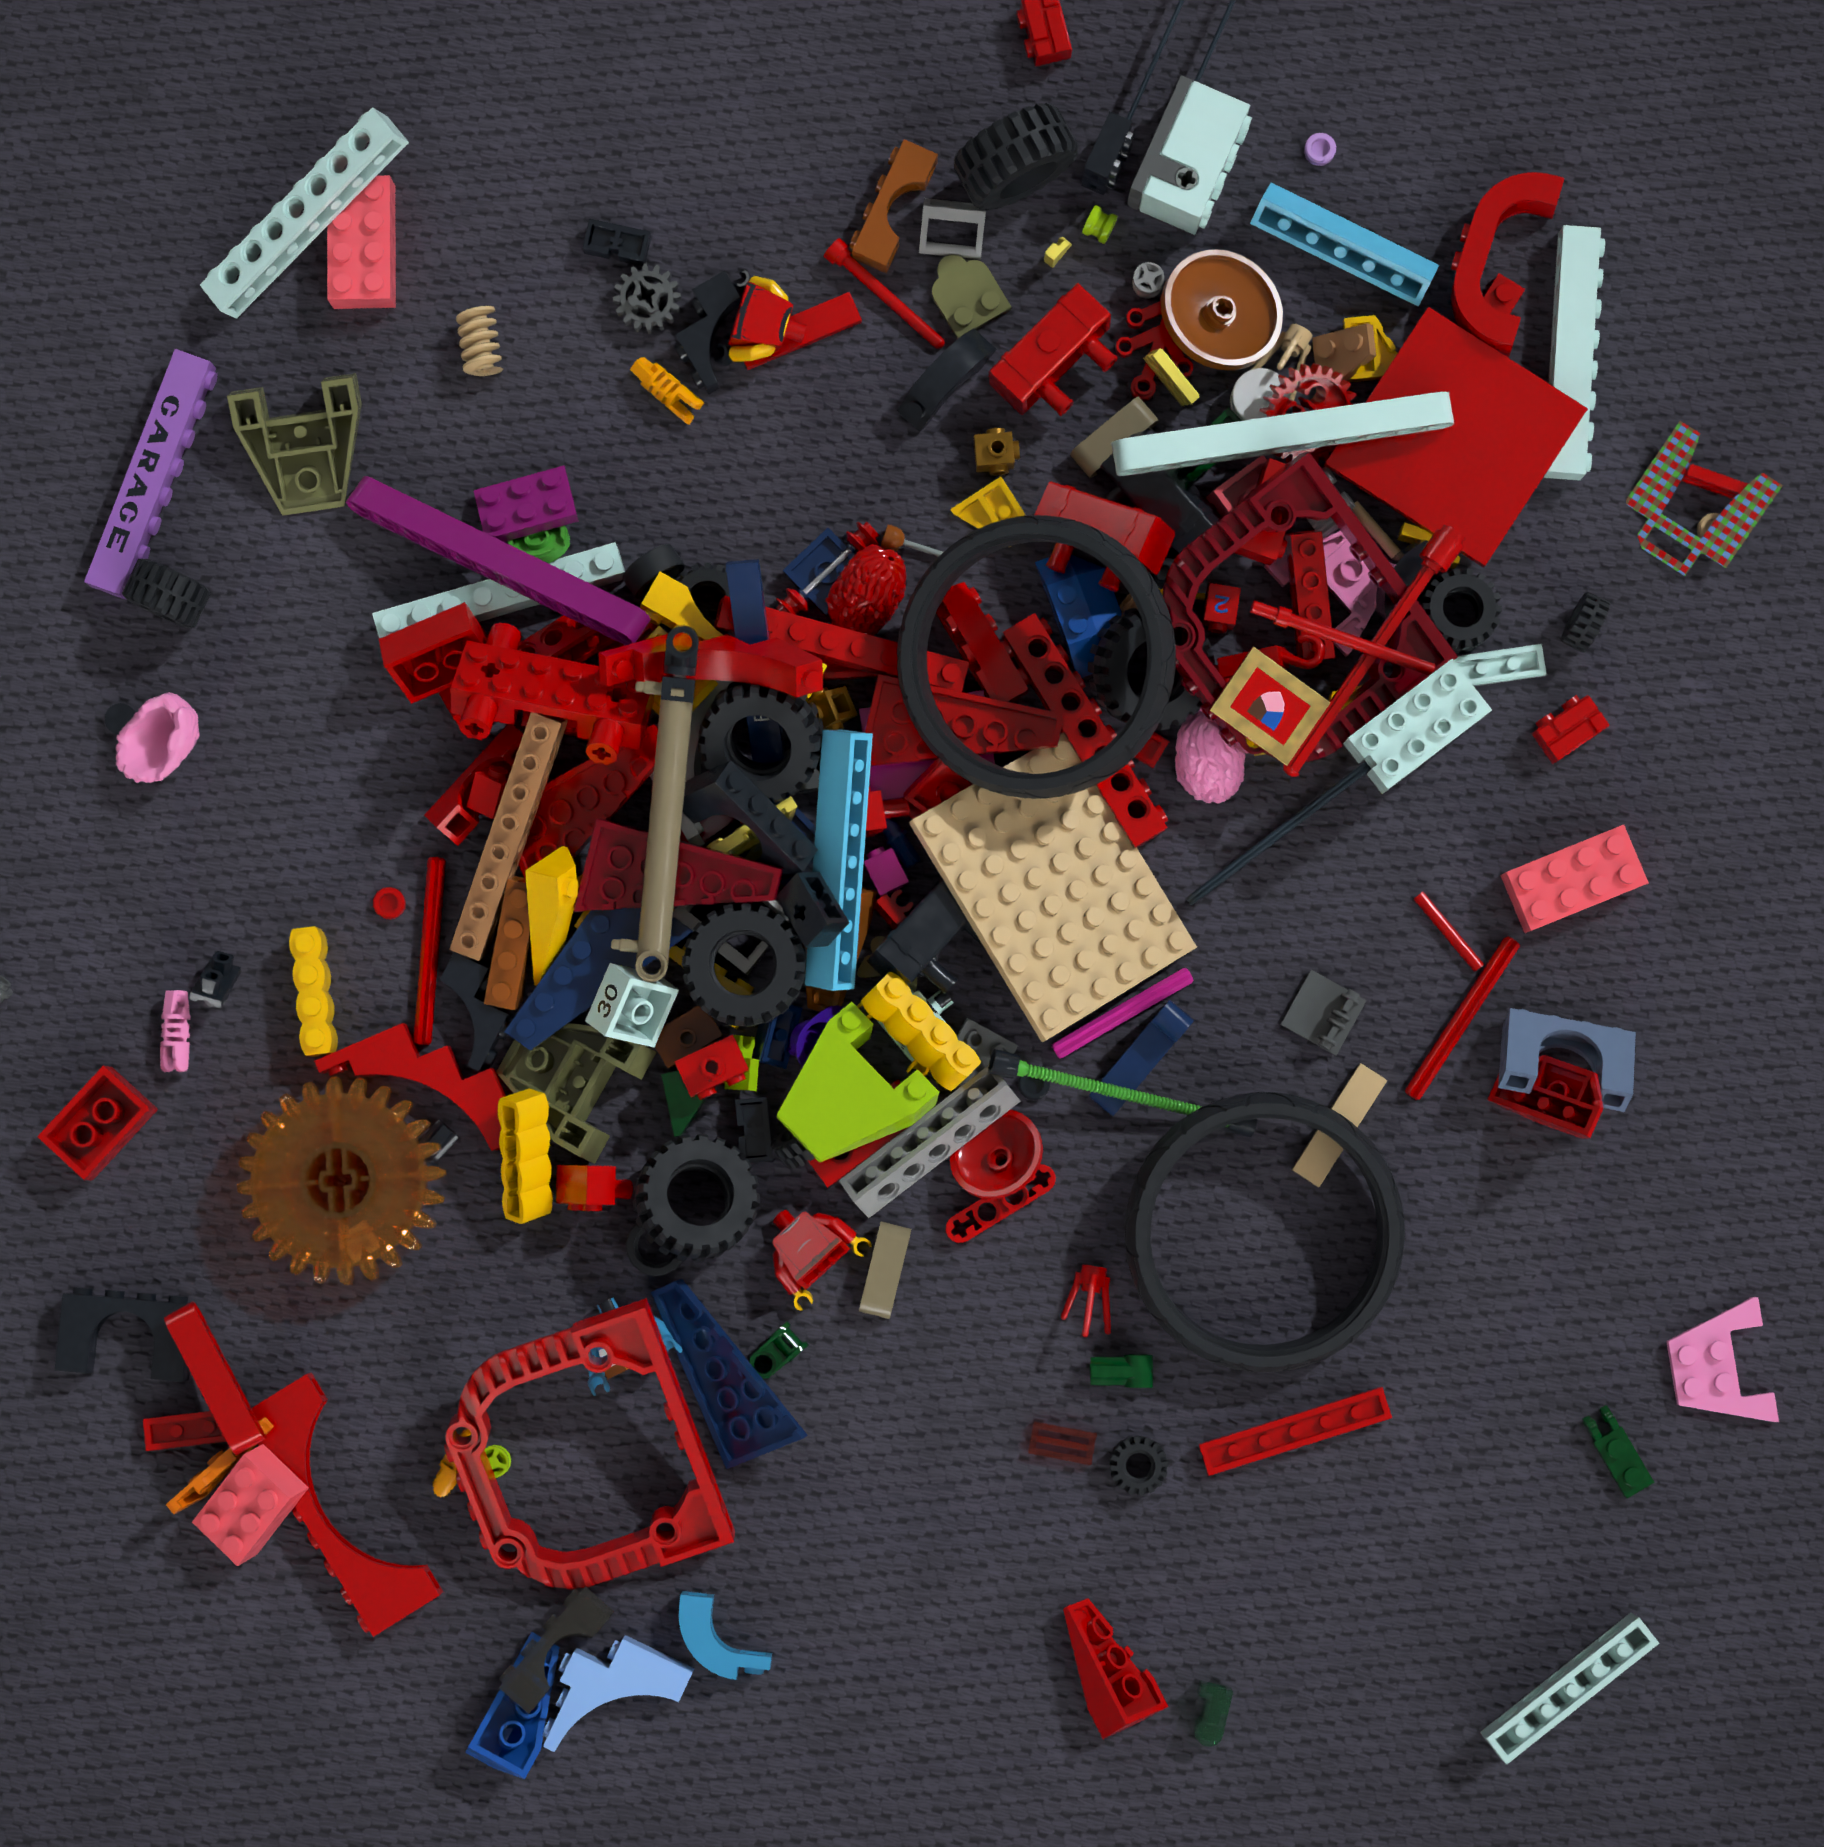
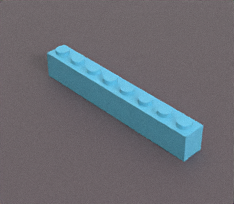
M822 730L814 846L818 851L814 855L812 872H820L850 923L829 946L807 948L806 986L831 991L855 989L873 733L850 730Z

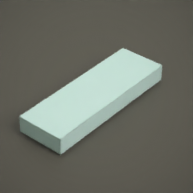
M1542 644L1461 655L1454 660L1473 686L1547 675Z

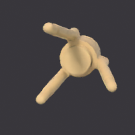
M1291 324L1287 332L1282 331L1271 350L1252 369L1262 368L1282 345L1281 348L1284 354L1277 365V369L1282 370L1290 356L1298 357L1300 354L1296 368L1299 372L1300 364H1305L1307 356L1312 349L1309 342L1313 335L1305 327ZM1297 391L1290 393L1291 400L1295 399Z

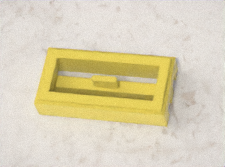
M1159 348L1150 351L1143 358L1181 406L1192 404L1199 398L1198 392L1163 349Z

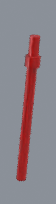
M1256 600L1252 603L1250 613L1273 620V624L1283 628L1290 626L1428 676L1434 672L1435 664L1292 614L1291 609L1282 606L1275 608Z

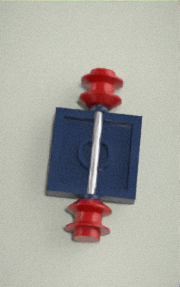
M857 521L858 530L854 534L846 532V539L849 544L845 545L827 528L783 569V573L799 590L797 592L794 589L786 588L787 597L784 600L776 598L775 600L779 605L775 609L795 615L800 610L808 612L806 600L809 599L827 617L829 615L828 603L825 602V599L828 597L832 584L856 552L863 550L870 544L879 545L876 540L879 534L868 522L862 525Z

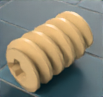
M493 306L473 307L459 313L456 317V322L461 325L458 328V334L463 338L460 339L459 345L464 349L461 353V358L463 361H466L463 365V371L467 374L488 376L498 374L503 370V368L494 367L493 363L502 360L500 355L492 354V351L500 348L499 343L490 342V339L498 336L497 331L489 330L488 328L497 323L496 319L487 318L488 314L495 311Z

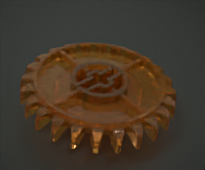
M331 1077L328 1080L324 1095H320L315 1083H305L302 1089L303 1101L299 1103L292 1095L283 1094L280 1097V1106L284 1113L278 1116L273 1112L264 1111L261 1114L262 1123L268 1130L264 1135L248 1133L246 1140L252 1147L257 1149L255 1156L240 1157L238 1162L241 1168L251 1172L250 1180L237 1184V1192L244 1195H252L253 1202L245 1206L241 1210L243 1218H259L261 1222L252 1234L254 1241L260 1242L272 1238L274 1244L269 1252V1258L272 1261H279L287 1254L292 1255L290 1272L296 1276L301 1275L308 1264L314 1265L313 1275L315 1281L321 1284L327 1282L331 1268H336L338 1278L342 1284L350 1285L354 1281V1266H359L362 1273L370 1280L379 1278L376 1259L381 1258L393 1268L401 1267L403 1263L395 1247L400 1244L410 1250H420L423 1246L417 1236L411 1231L413 1227L430 1229L435 1228L437 1222L431 1216L422 1211L423 1206L441 1204L445 1201V1197L442 1194L427 1189V1185L430 1181L445 1177L447 1172L443 1168L426 1166L425 1159L435 1155L442 1149L441 1144L430 1142L420 1144L417 1139L430 1127V1122L421 1119L407 1124L404 1121L413 1107V1103L410 1100H403L391 1109L387 1107L391 1095V1088L388 1086H381L374 1092L371 1098H367V1080L363 1078L355 1079L348 1094L343 1093L340 1077ZM357 1155L366 1164L369 1176H366L364 1169H358ZM326 1159L327 1171H321L319 1180H317L318 1170ZM342 1170L344 1175H351L352 1184L344 1186V1194L343 1187H337L334 1184V1177L342 1176ZM367 1181H369L368 1192L360 1203L359 1190H365ZM317 1185H319L322 1192H328L329 1206L319 1195Z

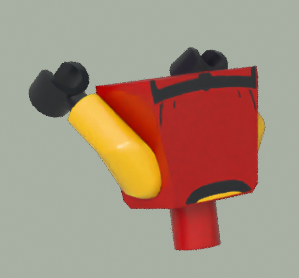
M746 270L739 272L741 277L746 280L741 284L734 282L736 288L743 294L728 343L732 347L729 348L724 344H717L715 349L725 351V354L720 359L715 358V362L728 366L732 362L753 361L771 356L774 352L780 350L784 338L799 343L802 342L807 325L789 320L793 304L789 302L786 293L774 280L758 276L752 277Z

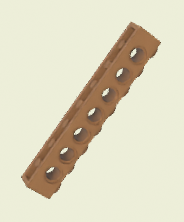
M531 712L449 950L480 961L487 955L500 919L507 879L515 876L569 719Z

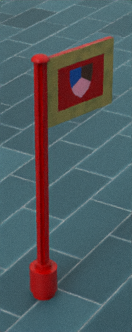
M1443 525L1440 530L1437 529L1419 554L1423 560L1421 563L1422 568L1371 642L1385 646L1434 574L1437 575L1439 571L1442 573L1447 572L1463 549L1462 543L1465 537L1448 525ZM1252 647L1209 711L1280 761L1287 775L1298 777L1299 770L1377 657L1363 653L1329 702L1258 649Z

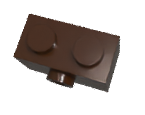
M698 1005L663 1026L655 1048L667 1068L671 1069L676 1067L674 1061L719 1041L724 1035L713 1017L704 1012Z

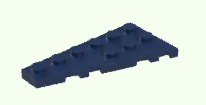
M641 908L591 910L504 1032L527 1049L533 1050L592 1006L610 963L636 969L637 953L612 949L611 942L613 939L638 940ZM674 916L672 918L670 949L694 932ZM654 956L645 958L643 966L646 967L657 958Z
M682 1278L651 1292L664 1324L673 1339L682 1347L681 1353L676 1350L726 1469L808 1436Z

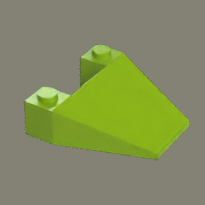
M853 1002L849 1003L827 1022L776 1116L820 1163L914 1125L936 1106L939 1091L918 1069L893 1089L863 1058L857 1049L870 1039L873 1023Z

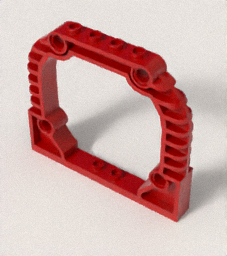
M647 1298L575 1322L573 1327L501 1351L484 1361L467 1380L460 1396L458 1412L450 1420L445 1436L447 1444L444 1445L448 1461L450 1463L454 1462L457 1468L456 1480L460 1491H466L470 1502L467 1503L470 1517L473 1521L477 1520L480 1526L479 1539L484 1550L489 1549L493 1561L499 1567L505 1569L517 1567L526 1577H531L548 1587L575 1590L577 1588L592 1587L658 1563L662 1567L734 1542V1526ZM600 1347L607 1352V1355L600 1358L595 1357L590 1350ZM579 1364H583L586 1369L595 1373L605 1372L612 1364L632 1369L641 1375L655 1371L667 1401L663 1403L666 1416L669 1421L674 1420L678 1430L674 1432L677 1445L680 1450L685 1449L696 1479L688 1482L684 1494L675 1507L664 1506L655 1510L651 1517L650 1526L581 1550L562 1552L540 1546L530 1525L520 1519L511 1518L485 1452L491 1430L490 1418L486 1409L496 1396L516 1385ZM465 1427L470 1430L471 1435L466 1437L460 1436L456 1429ZM661 1523H669L674 1527V1529H672L671 1531H662L661 1529H659L658 1525ZM509 1543L514 1545L517 1550L507 1552L502 1548V1545Z

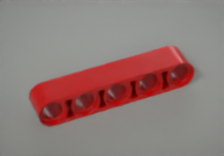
M192 1301L165 1316V1324L234 1454L238 1455L266 1439L258 1419L196 1303Z

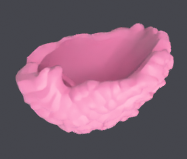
M164 693L147 700L116 737L118 740L116 745V765L120 772H123L126 778L133 779L136 783L140 781L146 783L162 781L163 778H166L179 767L195 746L200 736L198 714L188 702L174 693Z
M1201 709L1194 716L1189 714L1186 722L1182 723L1177 733L1175 747L1177 752L1175 757L1176 780L1180 782L1186 792L1194 796L1195 800L1220 804L1230 799L1239 790L1241 782L1244 781L1245 753L1238 751L1234 745L1228 746L1219 734V731L1222 729L1215 720L1210 721Z

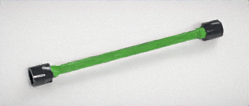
M998 1049L993 1050L989 1061L988 1073L1000 1077L1013 1079L1015 1076L1023 1077L1027 1075V1077L1031 1076V1078L1035 1077V1079L1039 1078V1080L1043 1081L1046 1080L1066 1086L1070 1085V1087L1074 1086V1088L1097 1094L1101 1093V1095L1105 1094V1096L1109 1095V1097L1113 1096V1098L1124 1099L1129 1102L1132 1101L1163 1110L1167 1109V1111L1171 1110V1112L1189 1115L1202 1107L1161 1096L1157 1097V1095L1134 1091L1133 1089L1130 1090L1129 1088L1126 1089V1087H1118L1117 1085L1087 1080V1078L1064 1072L1060 1073V1071L1056 1072V1070L1052 1071V1069L1048 1070V1068L1044 1069V1067L1040 1068V1066H1033L1032 1064L1029 1065L1026 1061L1020 1060L1019 1055ZM1257 1119L1229 1124L1225 1126V1131L1252 1137L1256 1129Z

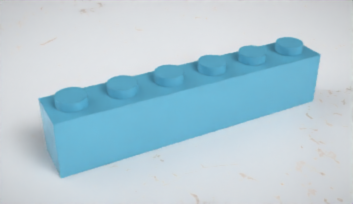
M1270 183L1250 224L1416 306H1419L1439 267L1438 264L1273 183Z

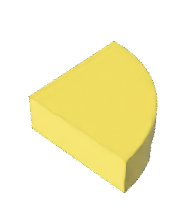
M1060 237L1056 244L1053 243L1045 251L1044 262L1053 268L1072 244L1064 237Z

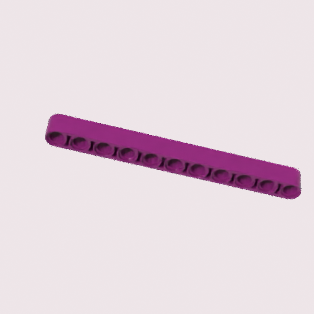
M363 476L346 500L347 506L361 517L624 645L637 642L650 622L649 615L641 608L371 477Z

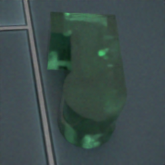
M1199 1680L1197 1694L1200 1697H1204L1201 1715L1194 1722L1193 1732L1200 1744L1212 1747L1217 1745L1223 1737L1233 1690L1231 1687Z

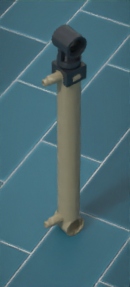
M678 625L672 628L666 639L663 673L673 674V676L663 675L662 682L637 681L635 686L637 692L661 695L638 940L613 939L611 948L623 952L637 953L636 972L640 978L648 982H656L664 977L669 960L696 679L686 676H696L699 637L696 631L687 625ZM684 632L691 637L692 645L689 649L681 651L674 646L673 638L678 633ZM649 956H654L660 960L661 967L656 971H648L643 966V960Z

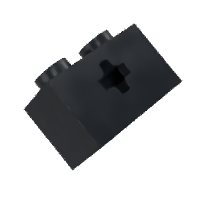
M820 872L796 873L776 896L783 908L784 914L790 920L798 934V938L806 948L829 946L850 923Z

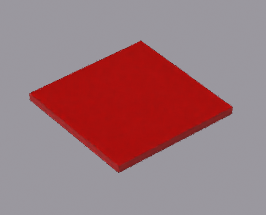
M1428 307L1365 403L1435 392H1449L1454 425L1433 431L1338 444L1324 466L1432 535L1437 529L1440 530L1443 525L1454 528L1465 537L1462 543L1463 549L1460 553L1484 568L1588 408Z

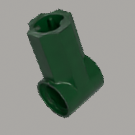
M1126 1354L1124 1357H1090V1384L1124 1385L1127 1388H1152L1153 1355Z

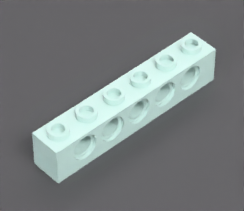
M1633 1613L1628 1614L1480 1733L1499 1758L1506 1764L1510 1763L1657 1646L1659 1642L1638 1616Z

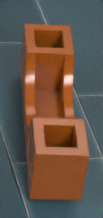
M905 139L900 148L894 147L888 164L892 166L887 176L881 175L875 192L879 194L874 204L868 203L862 217L866 222L861 231H855L849 245L853 249L852 257L855 260L886 274L899 248V237L893 232L887 220L888 211L899 196L910 191H925L938 164L937 153Z
M513 876L507 879L484 998V1004L510 1010H516L521 1007L527 980L526 964L530 944L526 878Z

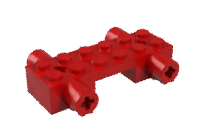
M508 623L494 624L491 627L486 644L466 641L450 691L451 713L462 715L458 726L467 738L483 741V739L489 736L494 721L514 725L518 711L523 710L577 721V738L589 740L586 754L594 763L599 762L609 765L615 762L620 746L640 750L653 707L654 695L637 692L635 690L637 680L633 679L607 687L600 683L599 666L519 651L517 649L522 637L521 633L516 627ZM603 748H605L606 754L602 753Z

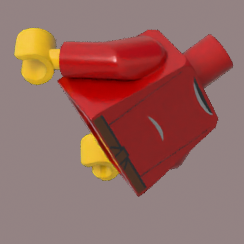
M783 1210L773 1220V1223L781 1231L772 1241L776 1248L772 1255L775 1276L789 1295L793 1294L794 1306L800 1311H803V1308L798 1303V1298L805 1296L813 1304L812 1294L806 1289L850 1250L847 1244L850 1243L852 1252L860 1257H864V1255L857 1251L859 1242L865 1241L868 1246L872 1247L868 1239L857 1237L856 1231L839 1217L823 1213H816L811 1216L805 1211L794 1218L788 1210Z

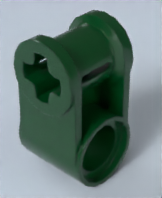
M788 1321L766 1340L767 1342L750 1358L749 1363L754 1369V1361L759 1355H768L772 1359L773 1366L769 1372L759 1373L757 1371L762 1379L774 1375L786 1363L788 1364L808 1346L806 1341L802 1342L789 1328L791 1324ZM782 1336L793 1346L792 1349L784 1342Z

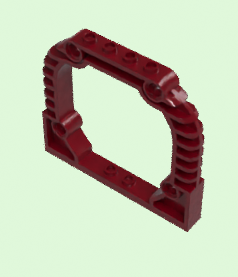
M1310 452L1301 453L1243 498L1239 505L1189 543L1173 561L1164 581L1162 596L1169 610L1173 629L1176 627L1182 633L1181 642L1176 645L1175 669L1184 678L1181 683L1190 695L1194 696L1196 694L1202 702L1200 709L1210 721L1215 720L1222 729L1219 731V734L1224 742L1230 747L1234 745L1238 751L1246 754L1265 753L1271 756L1256 744L1250 747L1246 742L1245 736L1209 711L1227 684L1202 650L1205 632L1201 621L1192 610L1199 586L1209 573L1262 530L1267 532L1286 531L1293 526L1296 518H1308L1318 521L1327 520L1331 517L1351 544L1349 550L1359 562H1364L1370 570L1368 572L1370 580L1377 587L1383 588L1394 605L1398 603L1408 588ZM1275 507L1282 513V519L1278 525L1271 519V512ZM1417 600L1390 637L1388 648L1435 664L1434 672L1451 659L1455 660L1458 657ZM1377 657L1368 669L1370 679L1351 694L1305 762L1321 759L1340 749L1348 737L1429 676L1392 663L1393 672L1387 677L1383 672L1386 660Z

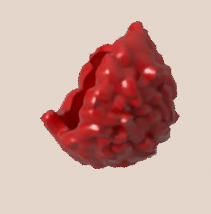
M871 544L858 551L848 561L843 571L832 584L828 597L825 599V602L828 603V614L832 620V625L874 636L891 620L892 615L898 609L899 603L904 598L906 590V567L903 559L897 552Z

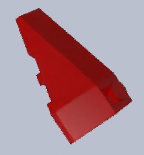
M1089 1598L1063 1609L1087 1708L1102 1739L1121 1732L1169 1707L1152 1674L1147 1669L1143 1672L1139 1671L1130 1660L1134 1654L1128 1645L1122 1648L1112 1638L1113 1627Z

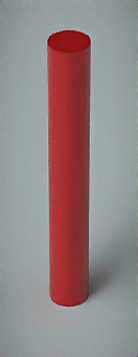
M1423 891L1417 895L1414 901L1474 972L1481 968L1484 963Z

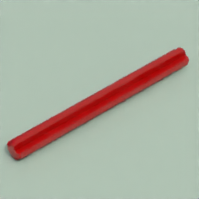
M429 857L427 862L413 1040L415 1044L430 1045L432 1042L446 861L442 857Z
M1508 936L1502 940L1406 1087L1405 1093L1415 1100L1421 1099L1519 949L1520 944L1516 940Z

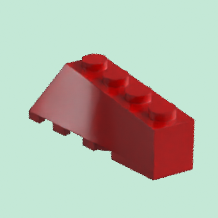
M965 582L951 586L939 605L936 614L963 660L969 662L968 668L981 690H984L985 697L1013 703L1028 694L1029 689L1027 685L1030 684L1029 678L1022 667L1016 669L1011 660L1014 654L1005 640L1000 642L995 634L998 627L989 613L984 615L979 607L982 600L974 587L968 588Z

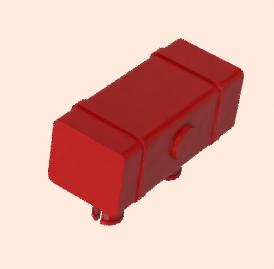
M1077 283L1065 296L1062 295L1057 300V304L1008 352L1006 351L1001 356V359L989 370L990 386L1022 416L1040 398H1043L1061 417L1071 408L1074 401L1064 394L1055 383L1084 354L1088 355L1104 373L1118 360V357L1099 341L1110 329L1111 314Z
M1052 481L1048 483L1034 514L1063 517L1099 529L1125 546L1144 565L1149 573L1155 575L1159 573L1175 537V531L1160 517L1147 513L1143 509L1131 508L1079 491L1075 487L1064 486ZM1056 543L1045 566L1053 571L1064 574L1069 559L1076 547ZM1106 567L1098 584L1108 590L1117 592L1121 580Z

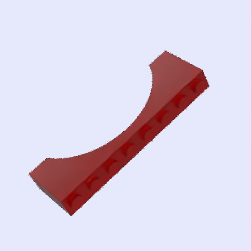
M311 1372L252 1407L258 1421L266 1417L274 1426L266 1435V1439L259 1442L258 1446L264 1444L309 1487L294 1506L292 1512L299 1522L304 1521L310 1532L307 1533V1537L316 1550L320 1548L326 1560L323 1562L328 1573L332 1577L337 1576L343 1587L340 1588V1592L349 1605L354 1604L360 1614L357 1616V1620L361 1628L366 1633L370 1631L374 1637L440 1596L443 1590L427 1564L400 1565L377 1559L352 1545L338 1532L325 1515L313 1486L310 1468V1448L316 1422L328 1399Z

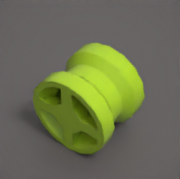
M1095 205L1084 225L1082 234L1086 236L1093 235L1097 237L1098 242L1105 244L1118 216L1113 213L1108 215L1102 211L1101 207Z
M492 1445L485 1448L491 1467L494 1469L495 1477H501L511 1466L510 1453L501 1445Z

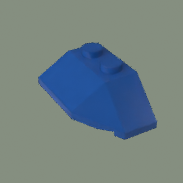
M1071 555L1065 573L1061 574L1045 566L1050 558L1048 557L1035 562L1072 667L1074 671L1079 673L1081 678L1093 674L1088 672V662L1094 661L1095 654L1089 653L1092 644L1098 645L1101 640L1097 634L1101 628L1108 629L1111 626L1109 620L1116 615L1122 616L1114 591L1098 584L1105 568Z

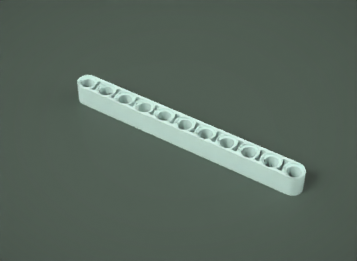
M1435 392L1116 440L1111 445L1117 476H1129L1439 430L1454 425L1449 392Z

